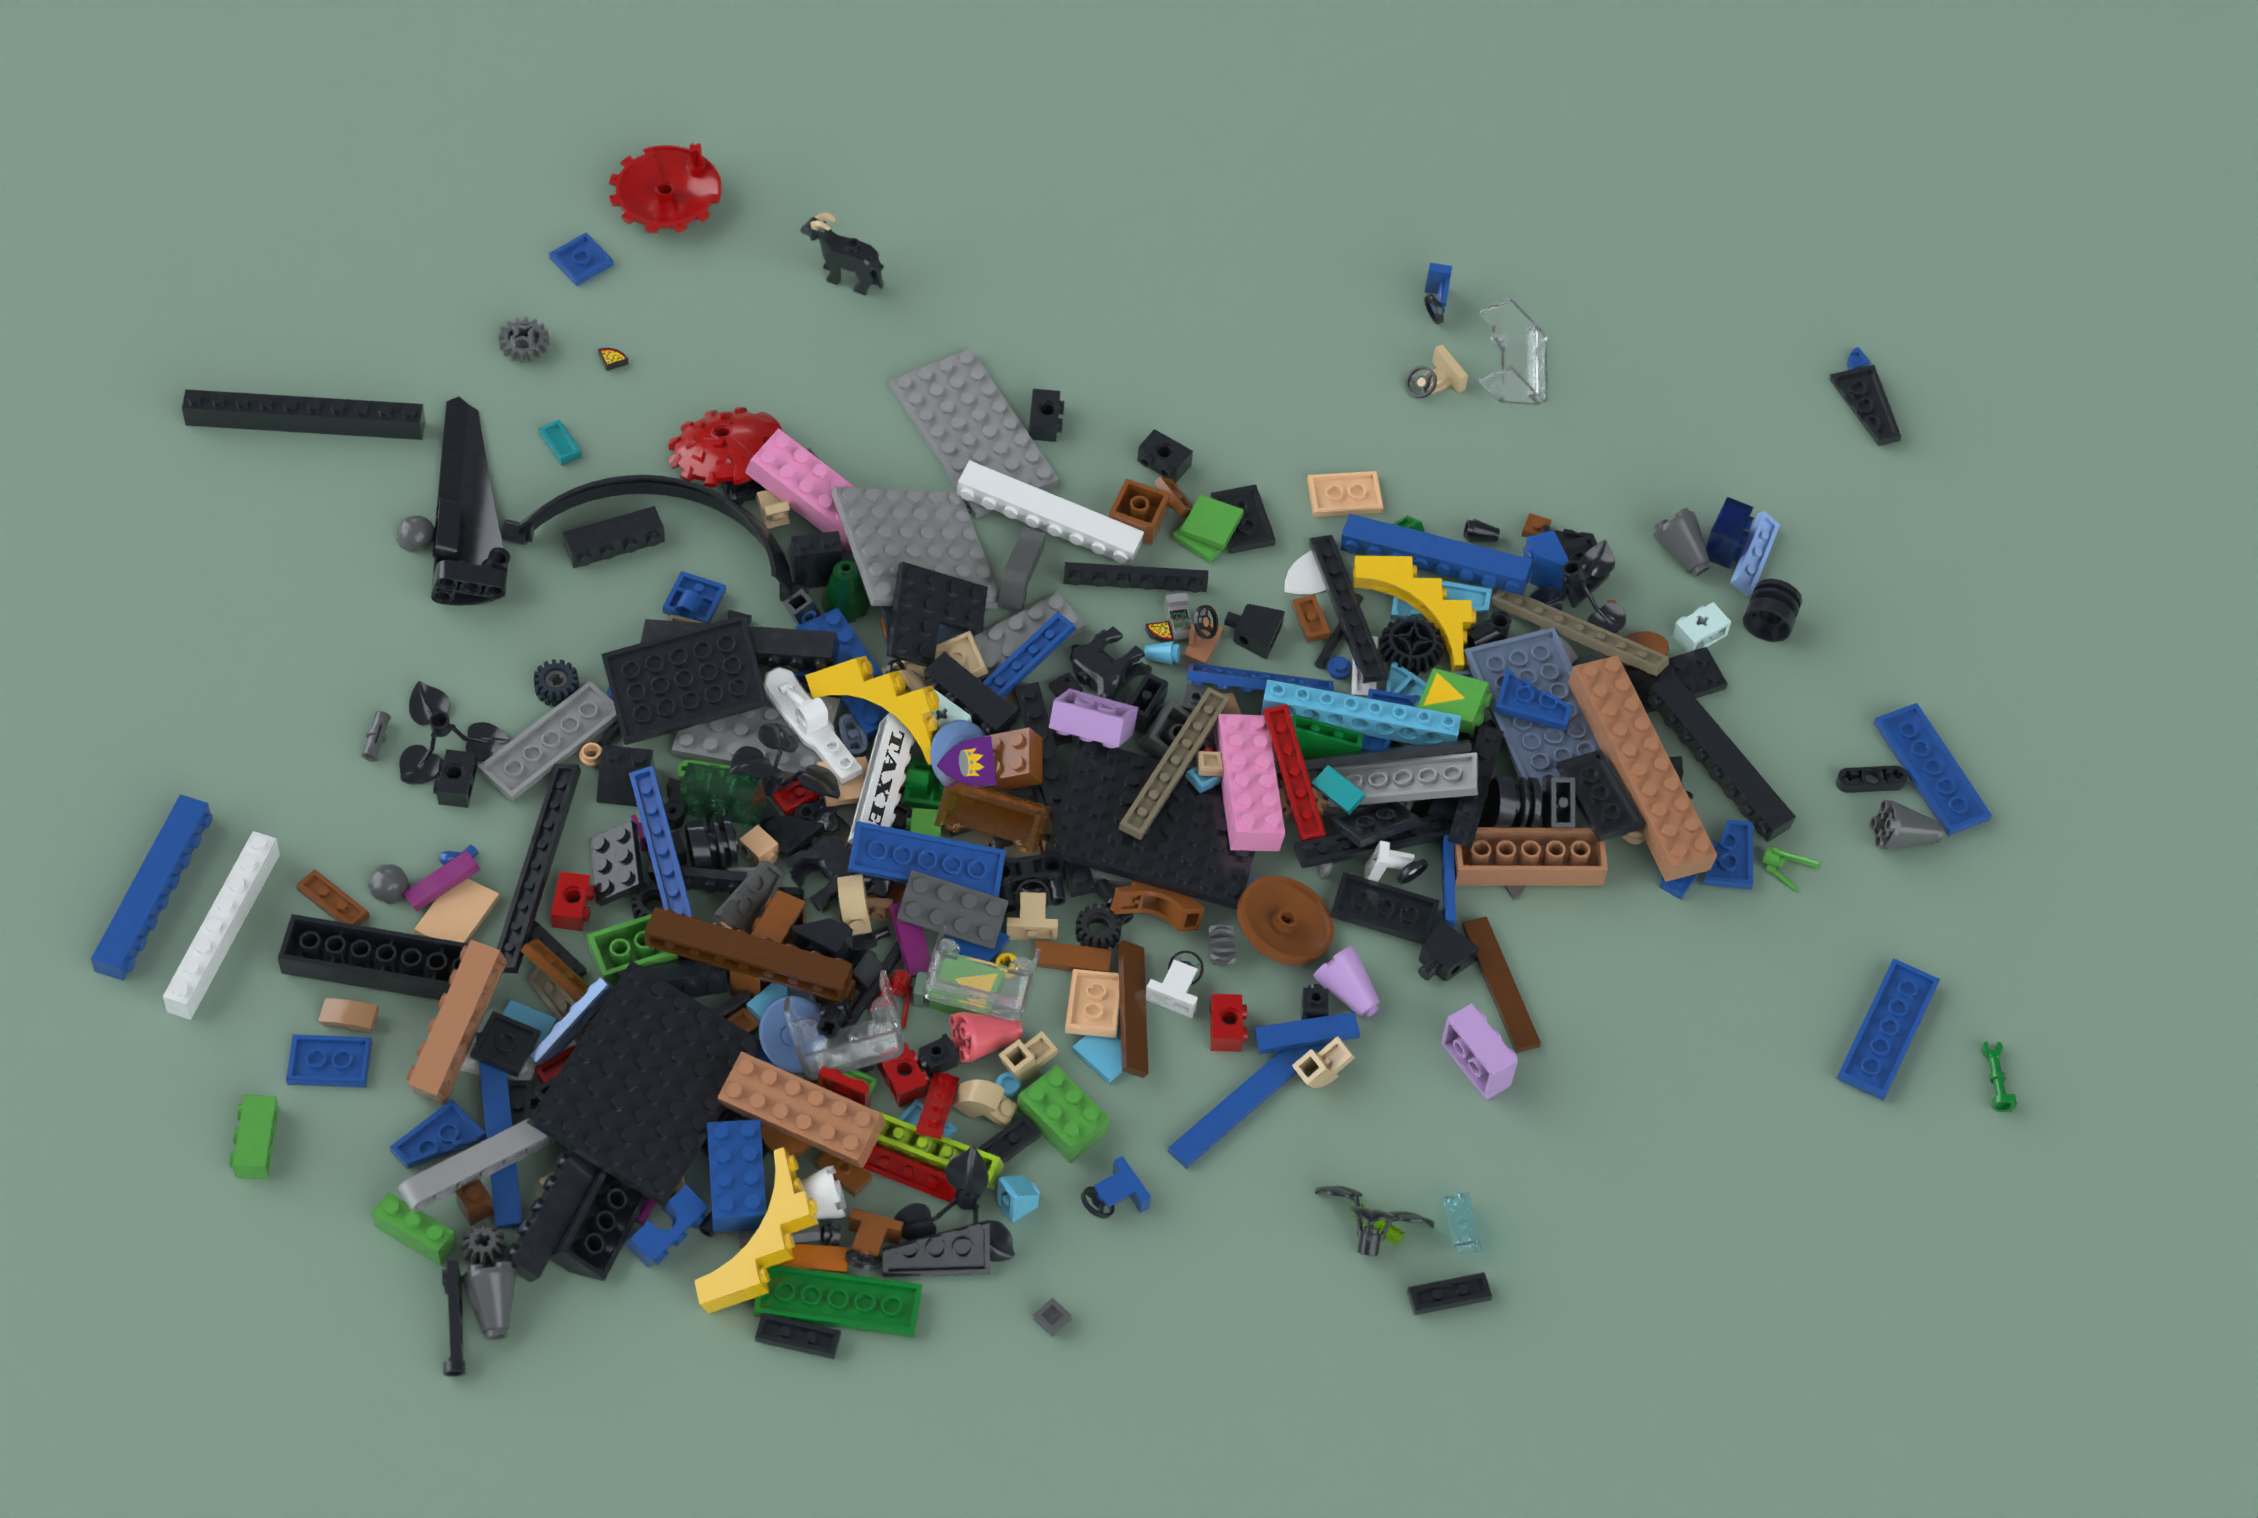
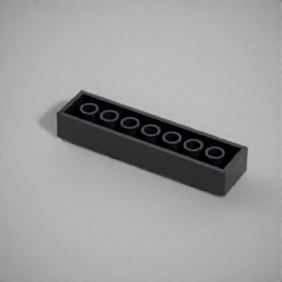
M292 914L278 955V962L281 974L440 1000L444 993H448L451 986L449 979L453 970H458L462 961L460 960V954L463 947L469 944Z

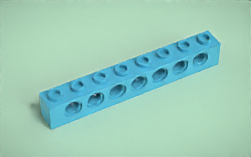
M1267 680L1261 715H1263V709L1287 704L1290 716L1296 714L1361 732L1367 736L1414 745L1457 741L1461 721L1460 715L1273 680Z

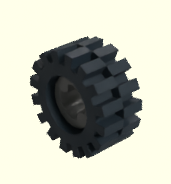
M552 659V664L546 661L544 662V668L540 665L537 668L538 672L535 671L534 673L536 696H538L541 702L544 700V703L548 706L552 702L553 707H556L558 702L564 701L579 689L576 668H572V664L569 662L565 665L564 660L560 659V662L556 663V659ZM553 680H560L561 684L553 685Z

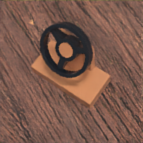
M1201 605L1196 609L1194 622L1190 628L1189 644L1184 653L1183 660L1192 663L1208 664L1224 632V627L1218 625V616L1212 606ZM1208 610L1212 615L1213 622L1210 621V618L1208 616Z

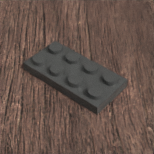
M911 870L896 920L994 950L1009 901Z

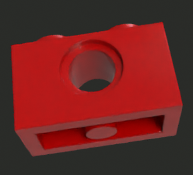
M560 871L550 914L552 928L583 931L584 922H589L591 908L588 907L589 900L593 901L595 895V885H591L590 875Z
M1211 994L1210 1051L1241 1052L1243 1042H1247L1248 1027H1243V1020H1247V1004H1242V994ZM1225 1021H1230L1234 1024H1226Z
M906 1042L877 1053V1067L898 1107L909 1104L915 1099L919 1100L926 1097L927 1086L930 1085L925 1070L921 1071L917 1065L919 1061L913 1049L909 1050ZM907 1072L909 1073V1075L904 1076L900 1075L899 1073Z

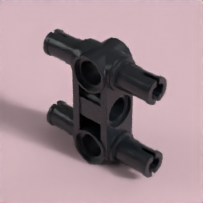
M1042 834L1038 837L1040 855L1006 859L1005 856L1002 876L1006 877L1001 878L999 898L1009 901L1005 913L1016 910L1013 892L1016 891L1023 881L1028 879H1037L1046 884L1050 891L1052 905L1059 906L1066 902L1063 888L1065 880L1063 860L1045 855L1051 834ZM999 840L992 841L988 845L989 847L1004 850L1003 842ZM1028 882L1022 888L1030 890L1044 888V886L1038 882Z

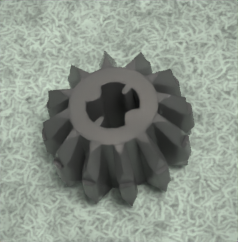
M1217 923L1209 927L1210 961L1213 965L1227 966L1228 964H1234L1236 961L1235 932L1232 924Z
M483 1222L479 1229L472 1225L471 1233L464 1232V1241L460 1244L461 1251H463V1259L470 1261L471 1266L483 1264L486 1268V1264L490 1263L495 1267L496 1259L503 1260V1251L507 1249L504 1233L497 1231V1227L494 1224L486 1228V1224Z

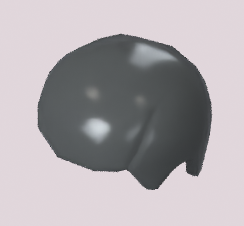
M407 517L398 527L397 542L401 548L409 552H414L416 548L420 547L426 549L434 540L435 528L426 517Z
M394 864L378 866L371 872L367 881L371 894L375 898H381L387 904L403 899V892L410 888L405 872Z

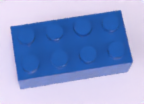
M757 1119L707 1123L713 1233L758 1230L767 1213L761 1121Z

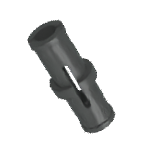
M377 711L372 727L367 731V742L361 756L368 761L377 760L381 744L386 740L385 732L391 716L386 712Z

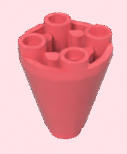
M958 1012L951 1014L949 1017L952 1032L950 1040L958 1052L959 1060L964 1064L971 1063L1007 1047L1018 1039L1020 1040L1023 1036L1021 1022L1011 1017L971 1012Z

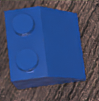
M1552 530L1527 537L1526 546L1523 548V557L1533 559L1532 572L1529 579L1530 584L1540 588L1554 587L1561 593L1563 584L1561 579L1565 577L1562 569L1569 562V559L1555 531Z

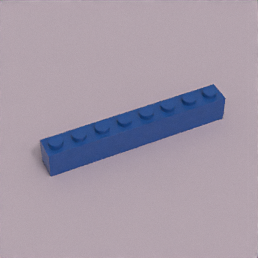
M1349 514L1341 535V550L1364 556H1412L1413 565H1417V570H1424L1441 576L1460 579L1464 582L1484 585L1488 588L1504 590L1512 594L1524 595L1532 572L1533 559L1353 514Z
M179 795L91 957L95 972L124 981L128 972H132L135 966V958L139 951L142 952L144 950L150 930L153 931L155 929L158 915L161 910L167 907L172 889L177 888L181 872L189 866L194 848L197 849L199 847L205 828H209L212 822V814L207 802Z

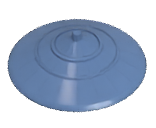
M954 720L943 725L932 741L930 752L932 768L938 780L947 789L960 794L973 793L982 786L960 783L947 776L937 767V764L955 745L968 739L987 736L979 726L970 721Z
M797 996L782 997L772 1002L762 1015L759 1025V1037L762 1048L770 1061L785 1071L793 1073L808 1071L830 1040L823 1035H819L816 1026L821 1018L820 1010L812 1002Z

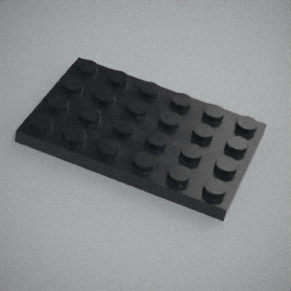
M745 615L601 654L625 745L769 706Z

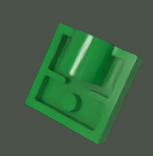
M911 759L906 775L903 804L907 807L942 810V812L953 809L956 792L947 789L938 780L933 771L932 764L928 765L925 761Z

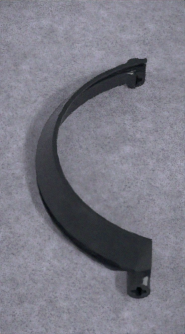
M625 475L593 481L555 497L537 508L521 522L506 519L502 528V540L527 545L528 542L532 543L534 530L543 523L568 509L589 501L626 494H656L679 497L720 511L744 526L758 539L767 552L771 566V576L775 577L779 582L781 602L787 600L800 589L809 594V586L792 582L790 568L781 547L765 525L752 513L738 503L709 488L678 478L656 475Z

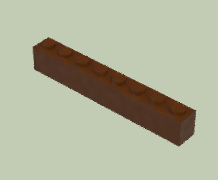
M655 907L644 932L645 946L841 1003L852 979V964L844 959L823 956L817 951L809 952L802 950L795 945L778 943L768 937L750 935L744 930L736 931L729 929L722 924L705 922L695 916L677 914L671 909Z

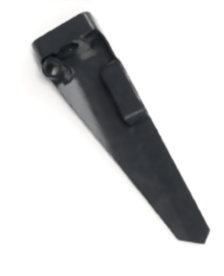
M458 396L447 401L445 409L435 536L432 551L434 569L431 599L439 604L463 606L491 602L506 595L510 554L504 549L479 412Z

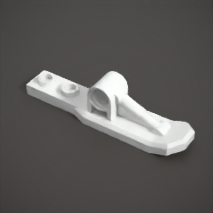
M777 667L767 672L764 679V688L771 704L801 742L818 754L842 785L863 774V768L835 734L834 727L828 720V711L824 702L819 697L812 699L801 686L793 671Z

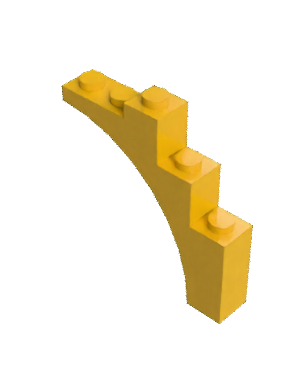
M1355 556L1353 564L1354 588L1371 589L1386 593L1411 605L1423 614L1430 623L1434 622L1435 629H1440V636H1443L1444 645L1450 658L1451 672L1463 671L1464 667H1468L1463 645H1467V630L1471 629L1472 623H1476V609H1472L1471 600H1446L1447 592L1446 587H1442V578H1417V565H1413L1412 556Z
M867 656L854 658L805 675L813 699L828 695H849L871 701L892 713L910 730L920 745L928 765L931 764V745L938 732V722L933 717L932 711L940 709L939 696L933 689V685L906 693V682L900 671L873 678V667Z
M784 1147L774 1150L776 1167L774 1191L769 1209L756 1233L747 1245L730 1261L714 1272L694 1280L699 1305L708 1314L769 1293L767 1283L770 1282V1277L766 1268L793 1259L791 1248H794L795 1244L791 1233L818 1224L816 1216L819 1213L818 1204L815 1198H810L804 1191L801 1180L796 1176V1170L799 1169L797 1160Z

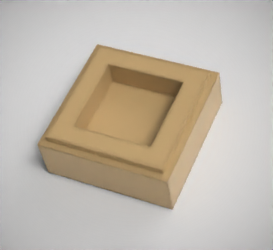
M1197 751L1195 757L1198 776L1222 777L1224 767L1221 752Z

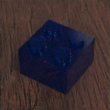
M1730 497L1726 498L1707 542L1706 550L1710 562L1729 569L1733 560L1738 561L1742 552V546L1746 544L1755 519L1751 516L1753 506Z

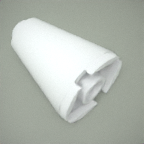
M833 1165L825 1167L801 1181L804 1191L810 1198H815L818 1204L819 1213L816 1214L817 1219L847 1216V1213L843 1210L846 1209V1202L840 1181H834L833 1174L837 1172Z

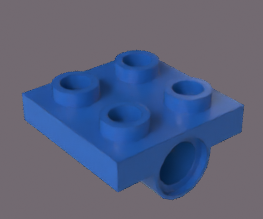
M681 571L662 607L663 613L710 623L726 593V585Z

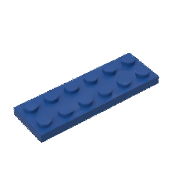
M838 608L795 627V629L836 632L840 642L836 665L854 658L867 656L873 667V678L884 675ZM838 695L849 713L854 717L857 725L860 726L866 735V738L868 739L876 735L879 723L889 711L863 698Z
M1189 662L1187 680H1190L1191 684L1198 686L1213 683L1216 684L1215 687L1221 689H1230V686L1240 687V691L1254 692V689L1264 690L1265 694L1267 680L1334 691L1333 681L1192 662Z
M1918 703L1875 718L1874 725L1901 766L1906 770L1909 778L1938 822L1942 824L1947 836L1990 821L1992 814Z
M857 821L847 872L907 883L910 872L913 870L999 897L1006 850Z
M1893 958L1836 1079L1884 1101L1940 979Z

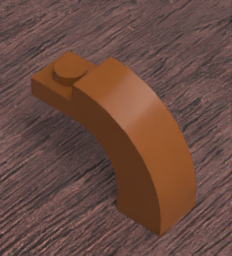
M1132 881L1131 886L1116 887L1110 910L1115 914L1147 913L1155 915L1167 921L1178 932L1199 930L1205 908L1190 896L1138 881Z

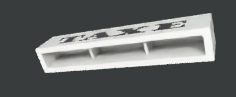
M890 712L879 723L848 838V843L850 844L853 842L857 821L891 827L895 820L894 808L901 798L899 789L905 781L906 774L904 770L911 759L909 751L916 739L910 730Z

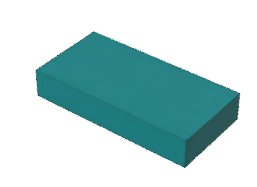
M560 419L538 428L540 436L561 466L582 457V451Z
M1329 765L1312 782L1314 788L1349 815L1366 797L1365 793Z

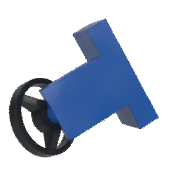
M1430 263L1425 292L1438 295L1436 299L1432 294H1428L1424 297V302L1430 318L1435 324L1439 325L1444 322L1443 314L1445 313L1452 266Z
M1123 1156L1114 1160L1112 1176L1095 1184L1094 1187L1085 1188L1081 1193V1201L1084 1207L1091 1214L1102 1219L1109 1218L1115 1211L1114 1204L1127 1197L1131 1198L1140 1213L1150 1208V1194ZM1086 1195L1089 1198H1091V1201L1093 1205L1097 1207V1210L1089 1204ZM1105 1206L1110 1209L1109 1213H1103Z

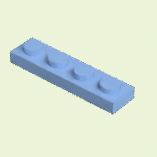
M1765 511L1757 514L1730 581L1746 597L1753 593L1780 526Z
M601 978L591 984L581 1000L574 1003L570 1008V1012L553 1026L552 1032L535 1046L530 1057L536 1063L542 1064L560 1054L598 1013L614 987Z

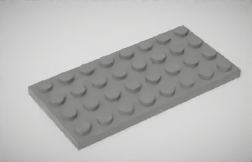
M971 348L889 380L890 389L956 490L958 481L969 460L1043 491L1059 485V478ZM964 500L966 505L970 507L975 519L995 511L986 509L973 501Z

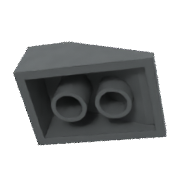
M1173 700L1169 701L1158 709L1137 746L1153 758L1161 760L1191 714ZM1212 730L1199 751L1209 747H1213L1214 751L1216 750L1214 732ZM1196 757L1193 758L1188 766L1190 769L1197 766Z

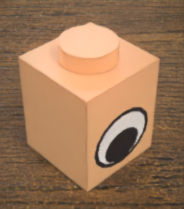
M759 825L739 839L740 853L755 867L761 861H769L774 864L779 857L778 843Z

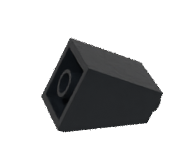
M839 531L791 536L788 554L794 583L807 585L809 588L827 586L834 566L838 562L843 561Z

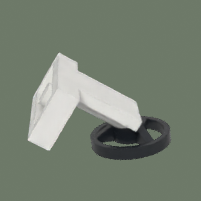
M1380 841L1365 864L1364 878L1378 882L1386 868L1402 870L1397 880L1400 884H1406L1424 873L1429 867V863L1426 859L1413 861L1414 854L1390 850V842Z
M1189 950L1174 954L1169 961L1168 973L1163 983L1150 979L1146 988V1001L1193 1018L1196 1012L1198 997L1187 992L1190 986L1196 984L1203 976L1204 964L1200 956ZM1182 953L1192 954L1199 960L1200 964L1193 965L1190 961H1182L1178 955ZM1198 968H1201L1199 977L1192 982Z

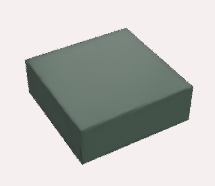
M917 973L913 990L914 1007L923 1008L928 973Z

